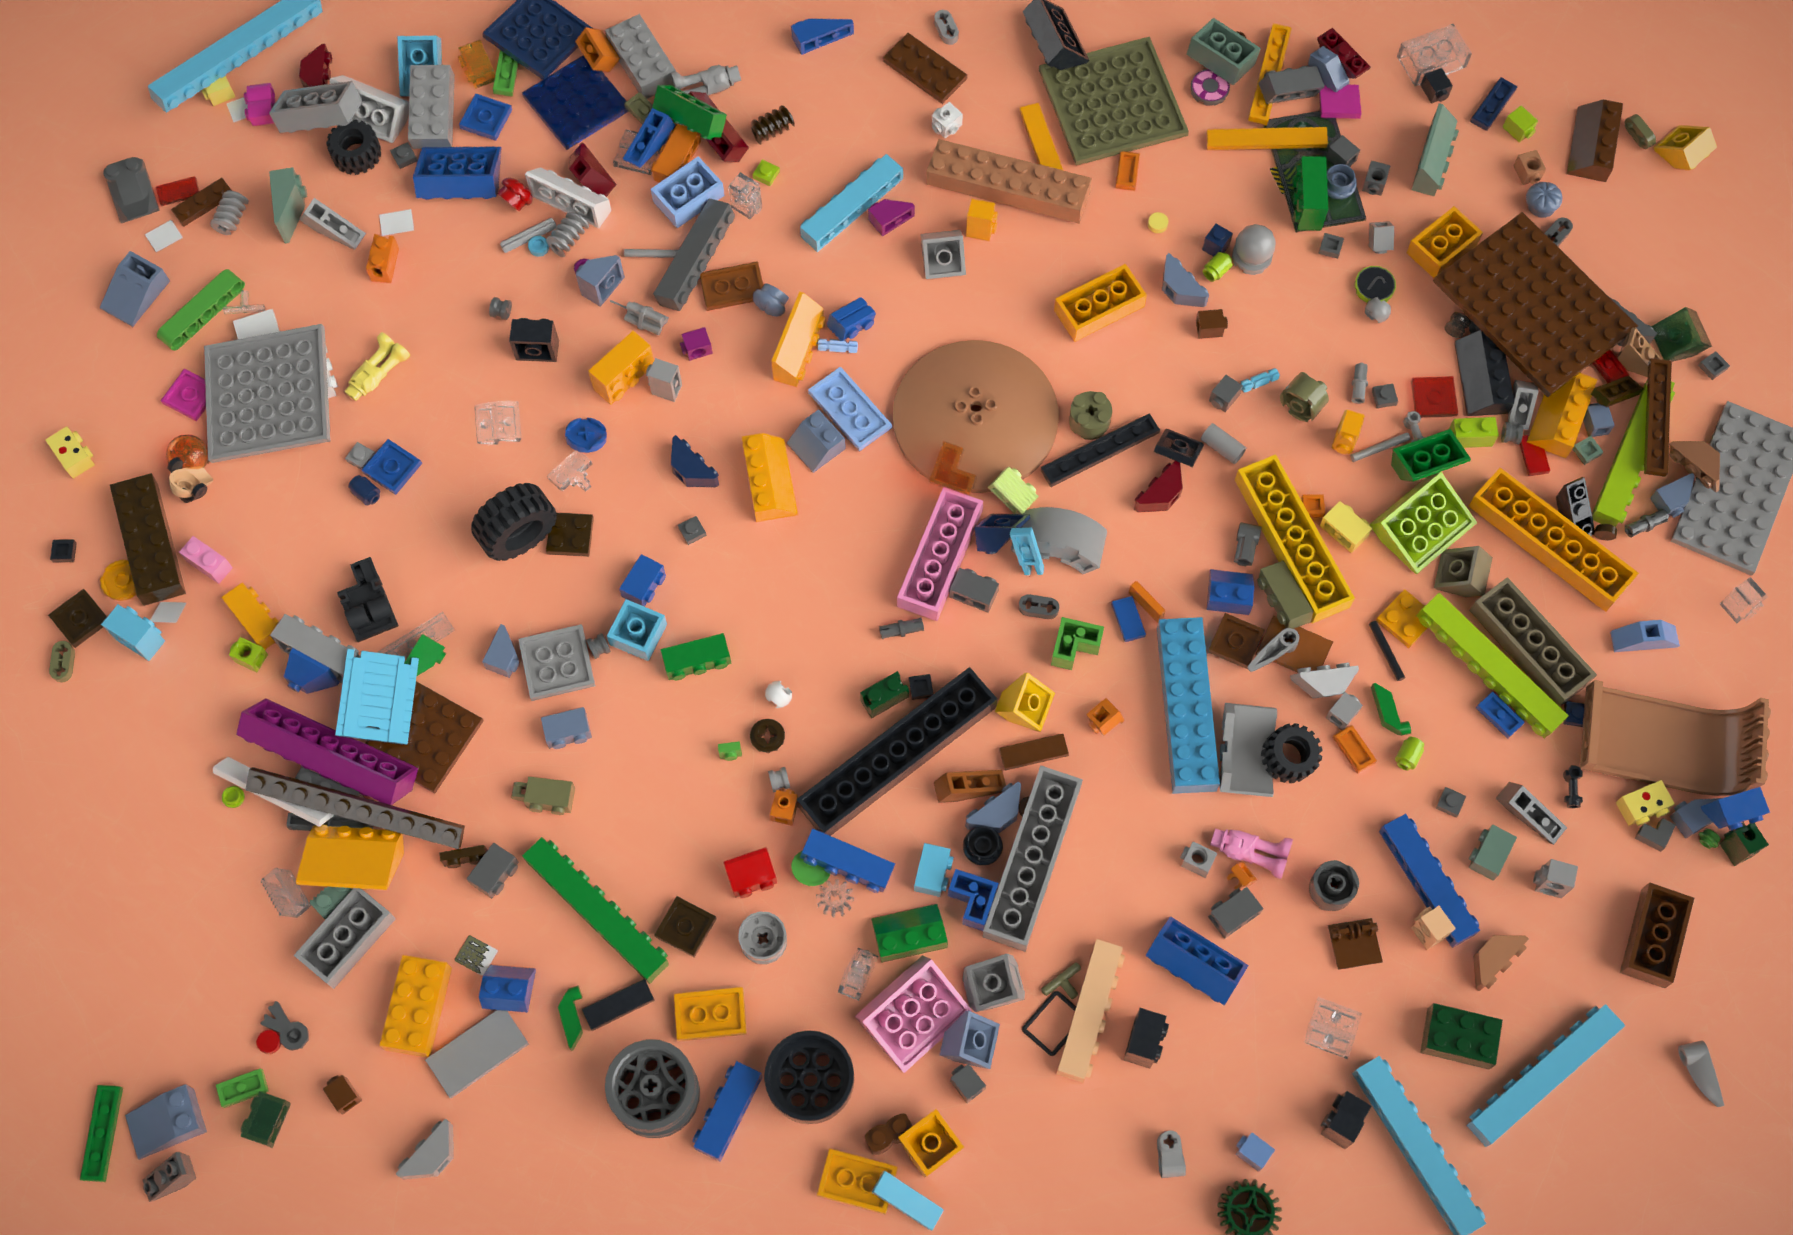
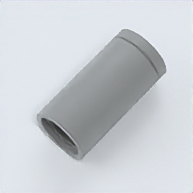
M1214 423L1205 430L1201 437V441L1233 464L1240 460L1247 447Z

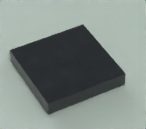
M1165 429L1155 446L1154 452L1193 468L1204 447V443L1170 429Z

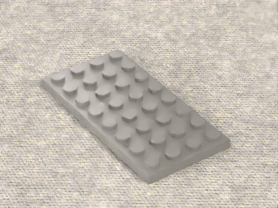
M1727 401L1709 443L1711 447L1720 453L1719 491L1714 492L1711 488H1706L1699 478H1695L1689 502L1684 507V512L1680 516L1670 542L1752 576L1757 569L1793 474V427Z

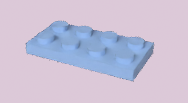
M841 366L808 389V394L859 452L892 429V424Z

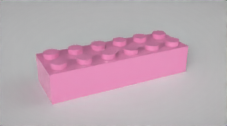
M943 487L898 594L897 607L938 621L950 587L975 531V526L982 514V500Z

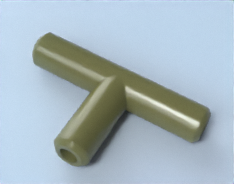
M1077 962L1072 964L1042 987V993L1047 996L1061 986L1071 999L1076 998L1078 992L1068 979L1080 971L1081 966Z

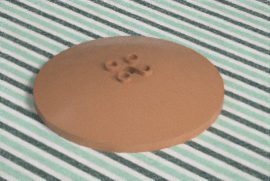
M959 341L929 352L908 370L894 398V433L905 458L921 475L930 481L959 492H991L988 486L1007 467L1018 470L1022 476L1021 479L1024 480L1044 462L1055 442L1058 429L1059 409L1057 398L1044 372L1021 352L991 341ZM972 405H979L982 409L979 412H974L970 407Z

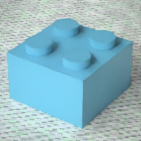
M625 599L607 634L609 645L649 661L667 626L665 615Z
M117 604L101 624L116 641L148 661L152 659L165 642L160 635L162 632L154 626L155 624L146 617H143V619L139 617L138 613L129 606L123 608Z

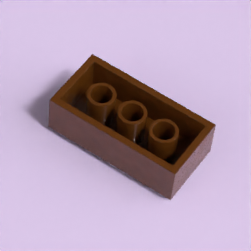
M1648 883L1641 889L1620 973L1664 989L1674 983L1694 897L1653 883Z

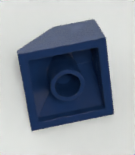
M1030 514L988 515L975 526L977 551L985 552L986 554L997 553L1011 539V528H1022L1030 519Z

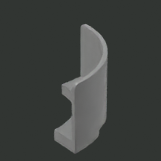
M1054 507L1033 508L1023 513L1030 514V519L1022 528L1032 527L1042 559L1049 560L1050 557L1060 558V562L1075 568L1082 574L1100 568L1107 530L1097 521L1072 510ZM1012 543L1011 551H1013L1016 554Z
M1225 703L1222 721L1223 741H1225V744H1220L1219 761H1222L1221 771L1219 772L1220 792L1273 797V773L1271 771L1268 773L1265 770L1268 766L1262 763L1265 756H1261V751L1264 749L1262 747L1263 743L1275 731L1276 708Z

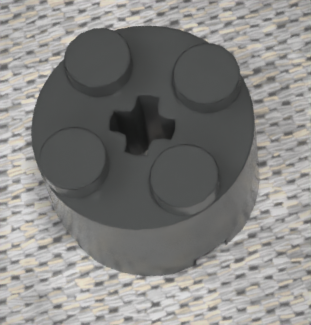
M1337 860L1327 861L1320 865L1309 882V892L1312 900L1324 911L1344 909L1354 899L1359 888V878L1355 870L1351 866ZM1332 883L1333 886L1337 885L1338 888L1335 889L1330 884Z

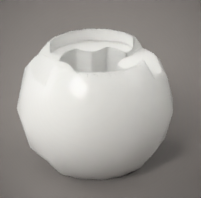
M782 681L770 683L765 690L766 699L769 702H774L777 705L776 708L785 707L792 699V691L788 687L785 688L781 684Z

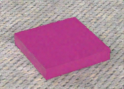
M1348 84L1337 92L1325 86L1319 92L1321 118H1361L1359 85Z
M184 369L161 399L162 404L197 422L206 409L205 379Z

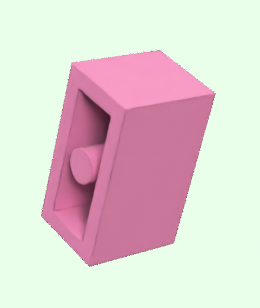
M194 536L179 551L186 562L218 584L233 568L225 557Z

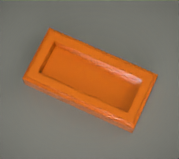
M1120 152L1115 189L1135 191L1140 153Z
M1138 581L1133 582L1130 585L1129 594L1158 623L1159 619L1164 618L1165 609Z
M1353 725L1333 736V739L1357 774L1377 762Z

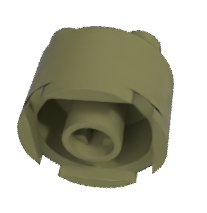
M1300 372L1280 394V402L1283 407L1287 405L1290 408L1288 412L1296 419L1303 422H1308L1309 419L1312 421L1329 402V396L1326 392L1328 388L1324 382L1316 381L1305 372Z
M1088 391L1074 397L1070 409L1069 425L1075 434L1077 433L1086 440H1094L1102 437L1109 429L1112 405L1103 392Z

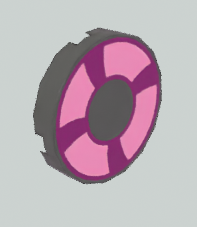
M1205 69L1193 77L1190 89L1196 101H1201L1207 106H1213L1222 103L1226 99L1230 90V84L1209 69Z

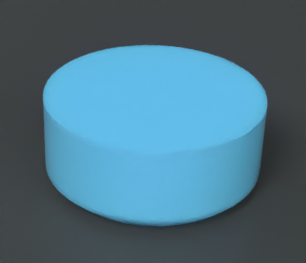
M535 236L528 242L529 251L533 256L541 257L549 251L546 238L543 236Z

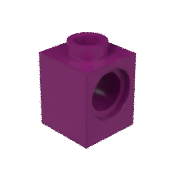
M705 327L682 334L683 342L680 343L683 355L687 354L689 361L713 354Z

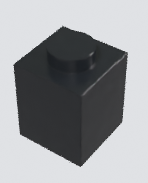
M1443 68L1425 73L1420 85L1431 103L1446 100L1453 87Z

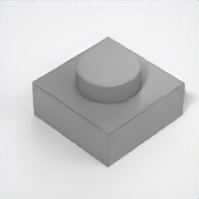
M357 442L345 459L348 463L362 470L375 455V452Z

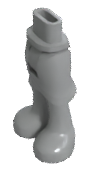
M715 65L708 68V70L688 76H681L678 72L670 73L672 84L678 89L699 82L704 84L700 87L684 90L687 94L692 91L706 93L709 96L722 92L734 86L735 82L741 81L737 65L733 67Z

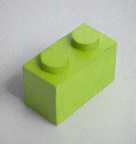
M1496 417L1453 419L1449 427L1463 448L1493 447L1499 436Z

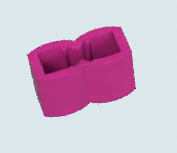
M271 83L247 86V92H244V100L247 104L245 109L247 121L250 120L252 126L274 123L269 114L276 103L275 92Z

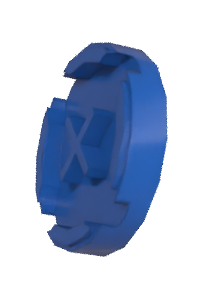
M577 418L567 425L565 431L567 444L579 452H595L605 445L607 439L605 426L593 418H587V420Z

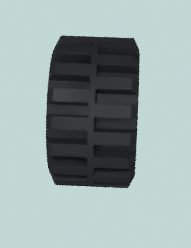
M353 119L352 122L345 126L337 125V128L333 127L331 129L332 134H328L326 145L335 166L340 171H346L350 175L352 172L355 175H360V172H368L367 169L369 168L372 170L375 167L374 163L378 164V157H381V146L374 129L369 124L366 125L362 120L358 122L357 119ZM354 144H362L355 150H347Z
M1290 723L1285 724L1274 731L1263 743L1262 747L1264 749L1261 751V756H1265V758L1262 760V763L1268 766L1265 770L1268 773L1271 771L1274 779L1279 777L1280 782L1285 783L1289 781V784L1296 781L1300 782L1319 767V762L1323 757L1320 753L1323 749L1322 746H1318L1320 740L1319 738H1314L1313 735L1315 733L1312 730L1310 732L1307 731L1308 727L1303 725L1299 728L1297 723H1294L1292 726ZM1284 743L1291 744L1298 749L1301 756L1300 764L1292 763L1285 757L1283 753Z

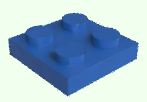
M475 94L459 123L460 129L496 141L513 110L512 106Z
M387 439L365 465L362 472L397 495L422 465V462L408 451Z

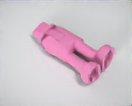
M1215 829L1210 845L1220 848V852L1225 853L1227 857L1234 860H1243L1250 864L1255 863L1270 870L1274 877L1281 879L1293 839L1284 838L1280 843H1272L1259 839V836L1239 830H1229L1228 833V829L1225 831ZM1254 849L1261 850L1278 858L1274 859L1257 854Z

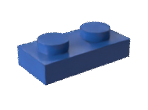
M1493 691L1476 707L1507 739L1525 723Z

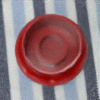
M511 177L502 180L501 183L504 186L497 194L516 210L520 211L524 205L528 206L532 203L533 196L524 184Z

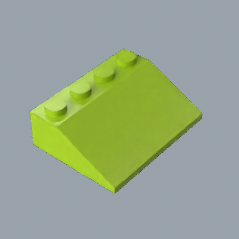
M1439 472L1424 478L1370 523V527L1379 540L1410 570L1418 574L1476 525L1477 521L1443 473Z

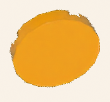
M128 560L114 561L104 569L105 572L103 576L101 575L100 585L108 597L113 600L123 601L137 595Z

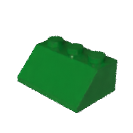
M1448 429L1394 448L1391 466L1401 480L1413 482L1470 462L1471 458L1453 431Z
M938 904L871 918L881 963L948 948V940Z

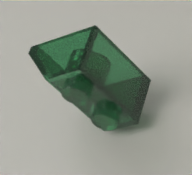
M1688 307L1682 308L1651 326L1657 332L1654 339L1664 360L1674 362L1694 357L1712 347L1697 311Z

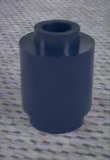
M357 475L348 485L350 492L365 505H373L380 498V489L366 477Z

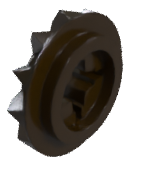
M762 719L755 723L750 731L751 743L759 752L762 751L769 754L772 751H777L784 743V728L776 720ZM767 728L770 735H774V737L770 738L769 744H767L765 738H761L765 736Z

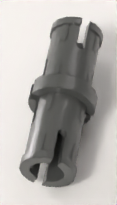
M1664 509L1650 515H1643L1639 520L1625 525V532L1631 538L1644 531L1649 532L1655 526L1667 522L1669 516Z
M920 617L908 621L898 620V623L879 626L881 638L885 639L899 635L905 637V634L924 631V625Z

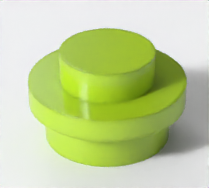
M237 786L226 788L222 794V802L229 808L239 807L245 799L243 790Z

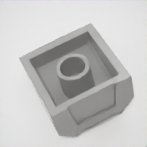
M1004 954L964 967L962 980L968 1004L974 1012L1025 1000V991L1018 964L1013 955Z

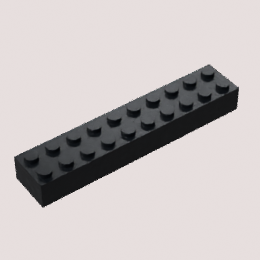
M970 667L797 798L798 808L816 830L829 836L833 835L996 709L998 699Z

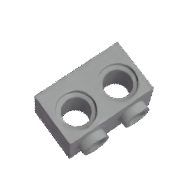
M1550 859L1545 865L1541 866L1539 871L1536 870L1533 879V883L1536 884L1535 891L1562 899L1575 886L1578 866Z

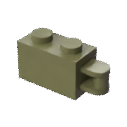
M528 776L527 783L514 782L511 798L524 801L526 807L532 812L541 813L542 810H547L555 815H564V813H571L575 786L571 781ZM522 789L526 790L525 795L521 794Z

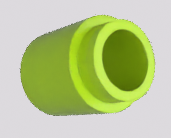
M1218 252L1204 266L1203 275L1211 282L1219 280L1232 267V259L1227 253Z
M1412 736L1404 740L1395 757L1397 766L1406 771L1415 769L1424 752L1423 747L1425 744L1420 739Z

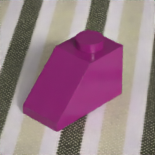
M884 199L879 203L872 204L868 209V220L882 237L915 216V205L910 202Z

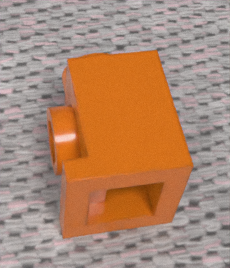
M1107 698L1086 714L1090 721L1088 726L1095 734L1100 732L1103 736L1118 723L1122 724L1125 721L1120 711Z

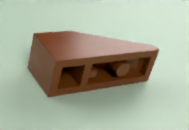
M1002 770L947 772L933 782L938 803L959 802L1002 793V789L1006 786Z

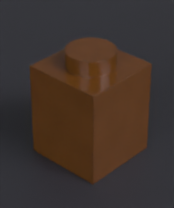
M1223 309L1198 311L1196 317L1198 339L1223 337L1224 330L1228 328V320L1223 315Z
M344 1075L334 1076L326 1083L327 1086L323 1088V1091L337 1112L342 1115L362 1101L349 1079Z

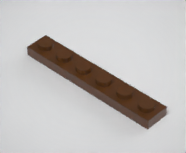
M1650 358L1648 361L1644 474L1666 477L1668 474L1672 361Z

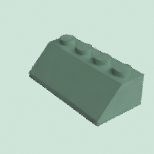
M1438 104L1431 122L1411 189L1434 197L1437 189L1441 190L1445 178H1442V174H1446L1450 163L1446 160L1447 157L1451 158L1454 149L1451 143L1456 141L1459 132L1456 129L1458 121L1443 104Z

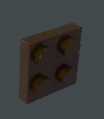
M556 513V523L552 526V530L547 538V555L589 557L594 521L593 514Z
M85 589L78 592L48 615L74 648L102 629L103 626L101 624L107 618Z
M676 896L654 936L695 958L717 917Z

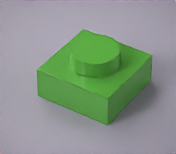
M740 741L718 744L720 759L732 761L742 756Z

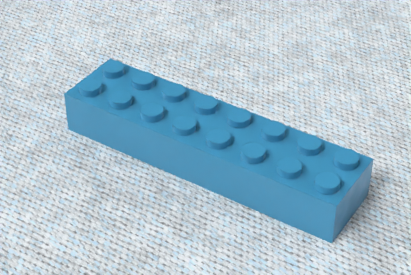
M1203 617L1159 619L1156 629L1172 794L1217 792L1220 779Z

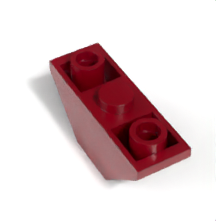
M1333 27L1317 37L1320 48L1324 46L1338 55L1348 78L1356 79L1370 70L1371 66Z
M320 44L300 61L299 78L304 88L328 84V80L331 78L329 64L332 63V53L328 51L326 44Z
M581 142L570 156L569 170L582 185L598 195L602 194L607 197L617 184L588 147Z
M1174 461L1172 464L1169 462L1163 468V474L1159 478L1154 477L1148 485L1149 488L1137 495L1134 508L1136 512L1168 511L1181 497L1183 484L1180 462Z

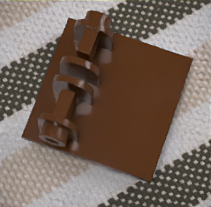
M1372 918L1328 925L1338 970L1383 963L1376 935L1378 925L1376 922L1373 923Z

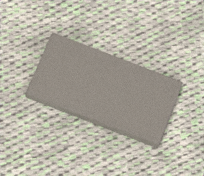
M496 1010L429 1056L425 1061L451 1099L528 1046L529 1043L508 1011Z

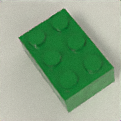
M1302 156L1300 164L1296 165V175H1293L1292 187H1296V193L1293 194V205H1296L1297 209L1294 210V222H1297V230L1322 231L1328 212L1326 157Z

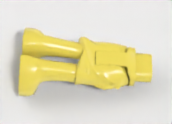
M383 332L377 336L378 350L355 371L348 382L349 386L344 391L355 401L362 395L366 396L367 393L373 391L380 381L387 376V372L398 363L406 361L410 357V353L399 343L395 344ZM391 353L388 359L380 367H376Z

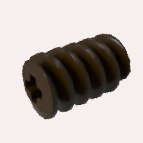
M781 105L778 110L773 109L772 114L767 112L765 117L759 116L758 121L753 119L751 121V130L756 141L761 145L762 137L769 141L768 134L775 138L776 130L779 134H782V127L788 131V124L790 123L795 127V123L789 110Z

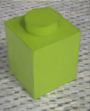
M1521 105L1507 116L1503 128L1520 143L1525 138L1529 139L1536 132L1535 127L1538 120Z

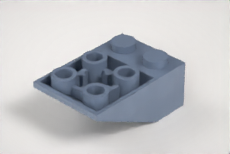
M129 251L117 266L100 309L133 327L170 280L162 268Z

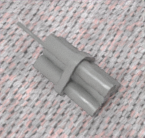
M610 300V302L627 309L624 320L636 325L640 330L645 329L659 336L664 324H667L669 317L654 311V308L650 306H643L630 301L624 306Z

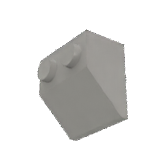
M961 230L920 234L926 279L966 275L964 243Z

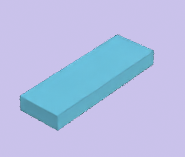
M883 1171L872 1190L873 1194L930 1231H933L944 1211L943 1208L886 1171Z

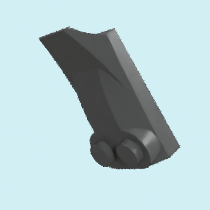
M131 157L106 166L103 175L107 180L121 224L160 211L143 159Z

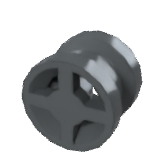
M493 297L489 307L490 317L499 316L503 320H508L512 309V302L510 300L501 301L500 298Z
M1505 422L1501 433L1502 443L1511 441L1519 445L1523 436V424L1511 425L1510 422Z
M602 633L598 634L594 639L589 638L586 640L595 659L599 658L602 653L607 654L611 652Z

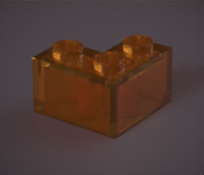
M943 441L929 479L930 484L971 496L977 476L958 469L965 452L964 448Z

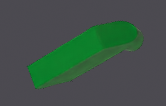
M1373 683L1371 690L1382 726L1400 736L1411 734L1409 721L1400 722L1392 692L1377 683Z
M579 985L569 988L558 1006L571 1051L575 1049L583 1034L574 1002L583 998Z

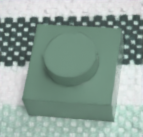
M1592 436L1575 444L1572 449L1584 465L1603 454V450Z

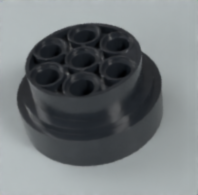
M819 1031L797 1032L780 1041L769 1055L764 1073L765 1087L774 1107L786 1118L802 1124L822 1123L840 1113L851 1098L855 1081L852 1060L845 1047L834 1037ZM797 1055L806 1057V1062L801 1066L793 1063ZM823 1055L830 1059L826 1066H819L816 1063L818 1057ZM785 1075H791L794 1078L793 1083L789 1086L781 1083V1079ZM809 1075L817 1078V1082L813 1086L804 1084L805 1078ZM831 1076H837L841 1081L838 1086L831 1087L827 1084L828 1079ZM797 1095L805 1099L803 1105L799 1107L792 1104V1099ZM825 1096L828 1099L827 1105L824 1107L816 1106V1098Z

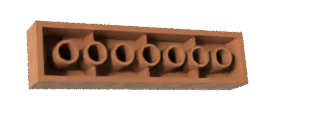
M938 139L926 171L927 185L1080 224L1086 207L1092 182L1091 177Z

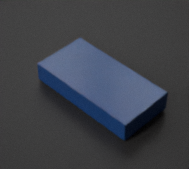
M1133 596L1112 601L1111 605L1124 642L1144 638L1146 633Z

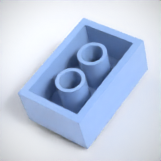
M699 156L651 188L654 204L676 228H679L698 215L709 198L719 200L725 196L723 182Z

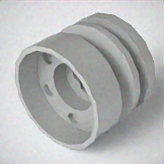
M761 911L750 914L743 920L738 934L743 954L756 964L767 965L777 961L787 947V933L783 922L776 915ZM765 935H767L768 943L766 944L765 942H763L762 944H759L760 941L758 937H764Z

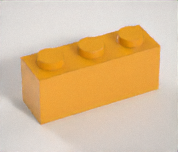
M242 582L221 598L254 641L266 650L275 643L270 635L279 621L276 617L270 618L268 613L271 611L264 602L259 604L256 600L259 595L253 587L247 588Z

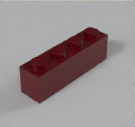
M689 92V95L718 109L706 93ZM727 119L725 120L721 137H713L712 140L706 139L725 162H739L749 149L748 145Z

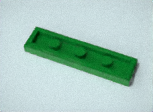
M97 1085L80 1175L81 1181L106 1182L123 1087Z

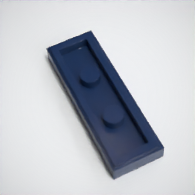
M1500 77L1470 122L1488 131L1518 86Z

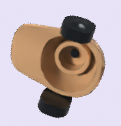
M179 457L173 458L167 466V469L171 472L169 486L172 493L185 503L202 498L207 492V486L213 482V478L203 467L196 465L182 468L183 461Z

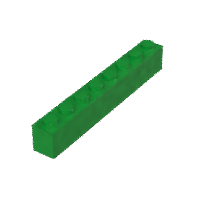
M541 837L522 855L524 860L650 984L669 965L666 959L668 957L667 953L661 947L655 948L650 944L652 939L644 931L639 933L634 928L636 923L628 915L624 918L619 913L620 907L612 900L608 902L603 897L605 893L597 885L592 887L587 882L590 878L581 869L577 872L572 867L574 865L573 861L567 855L562 857L557 852L559 848L551 840L545 841Z

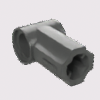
M1240 522L1234 562L1238 565L1252 566L1256 545H1258L1261 534V526Z

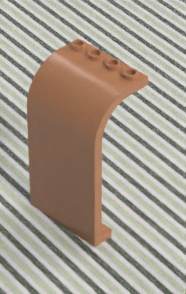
M1594 680L1586 686L1580 768L1648 784L1662 780L1667 788L1702 795L1730 796L1761 787L1768 778L1766 761L1769 757V751L1767 750V740L1770 735L1768 719L1771 715L1769 699L1760 697L1748 706L1737 709H1706L1603 687V681Z

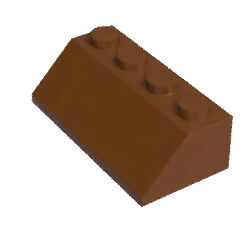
M1602 99L1578 106L1566 174L1601 182L1608 180L1614 166L1623 103Z

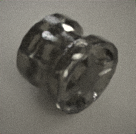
M1454 312L1444 328L1450 336L1461 338L1471 322L1466 315Z

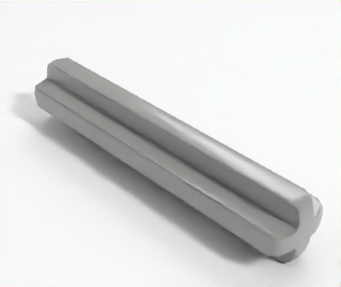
M549 218L500 242V246L504 253H507L529 242L535 236H542L556 229V223L553 218Z

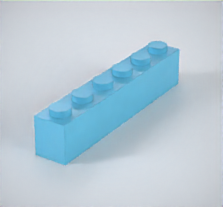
M887 154L882 158H878L868 170L862 171L854 182L848 183L841 193L834 195L828 204L820 207L814 216L806 219L801 224V238L819 252L867 211L872 204L876 203L903 180V168Z

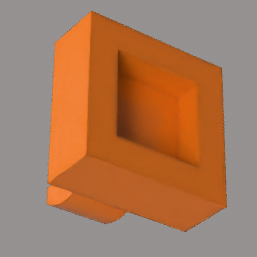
M1244 862L1237 863L1232 867L1233 873L1227 877L1228 881L1234 877L1238 878L1239 883L1234 887L1235 890L1250 886L1257 881V878Z

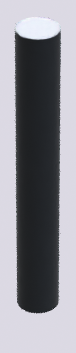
M1377 621L1371 622L1369 626L1397 681L1405 679L1406 677Z

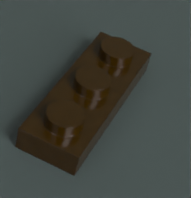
M1626 376L1596 387L1591 395L1600 405L1609 407L1640 395L1644 388L1630 376Z

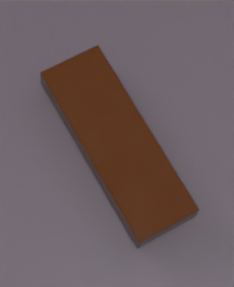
M1064 734L999 748L1005 771L1069 756Z

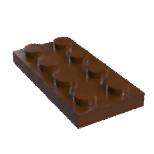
M907 33L883 57L885 64L941 104L967 80L968 74L910 33Z

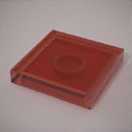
M1453 376L1415 377L1411 379L1414 411L1418 412L1421 418L1457 417L1458 406Z

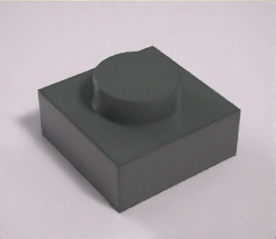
M408 142L390 150L399 169L418 161Z
M1324 233L1318 254L1338 259L1344 238Z
M1716 351L1698 365L1711 380H1714L1730 367Z
M1393 383L1372 388L1377 409L1398 404L1399 401Z
M697 516L678 525V529L687 545L707 536Z
M1445 787L1436 809L1457 818L1466 796Z

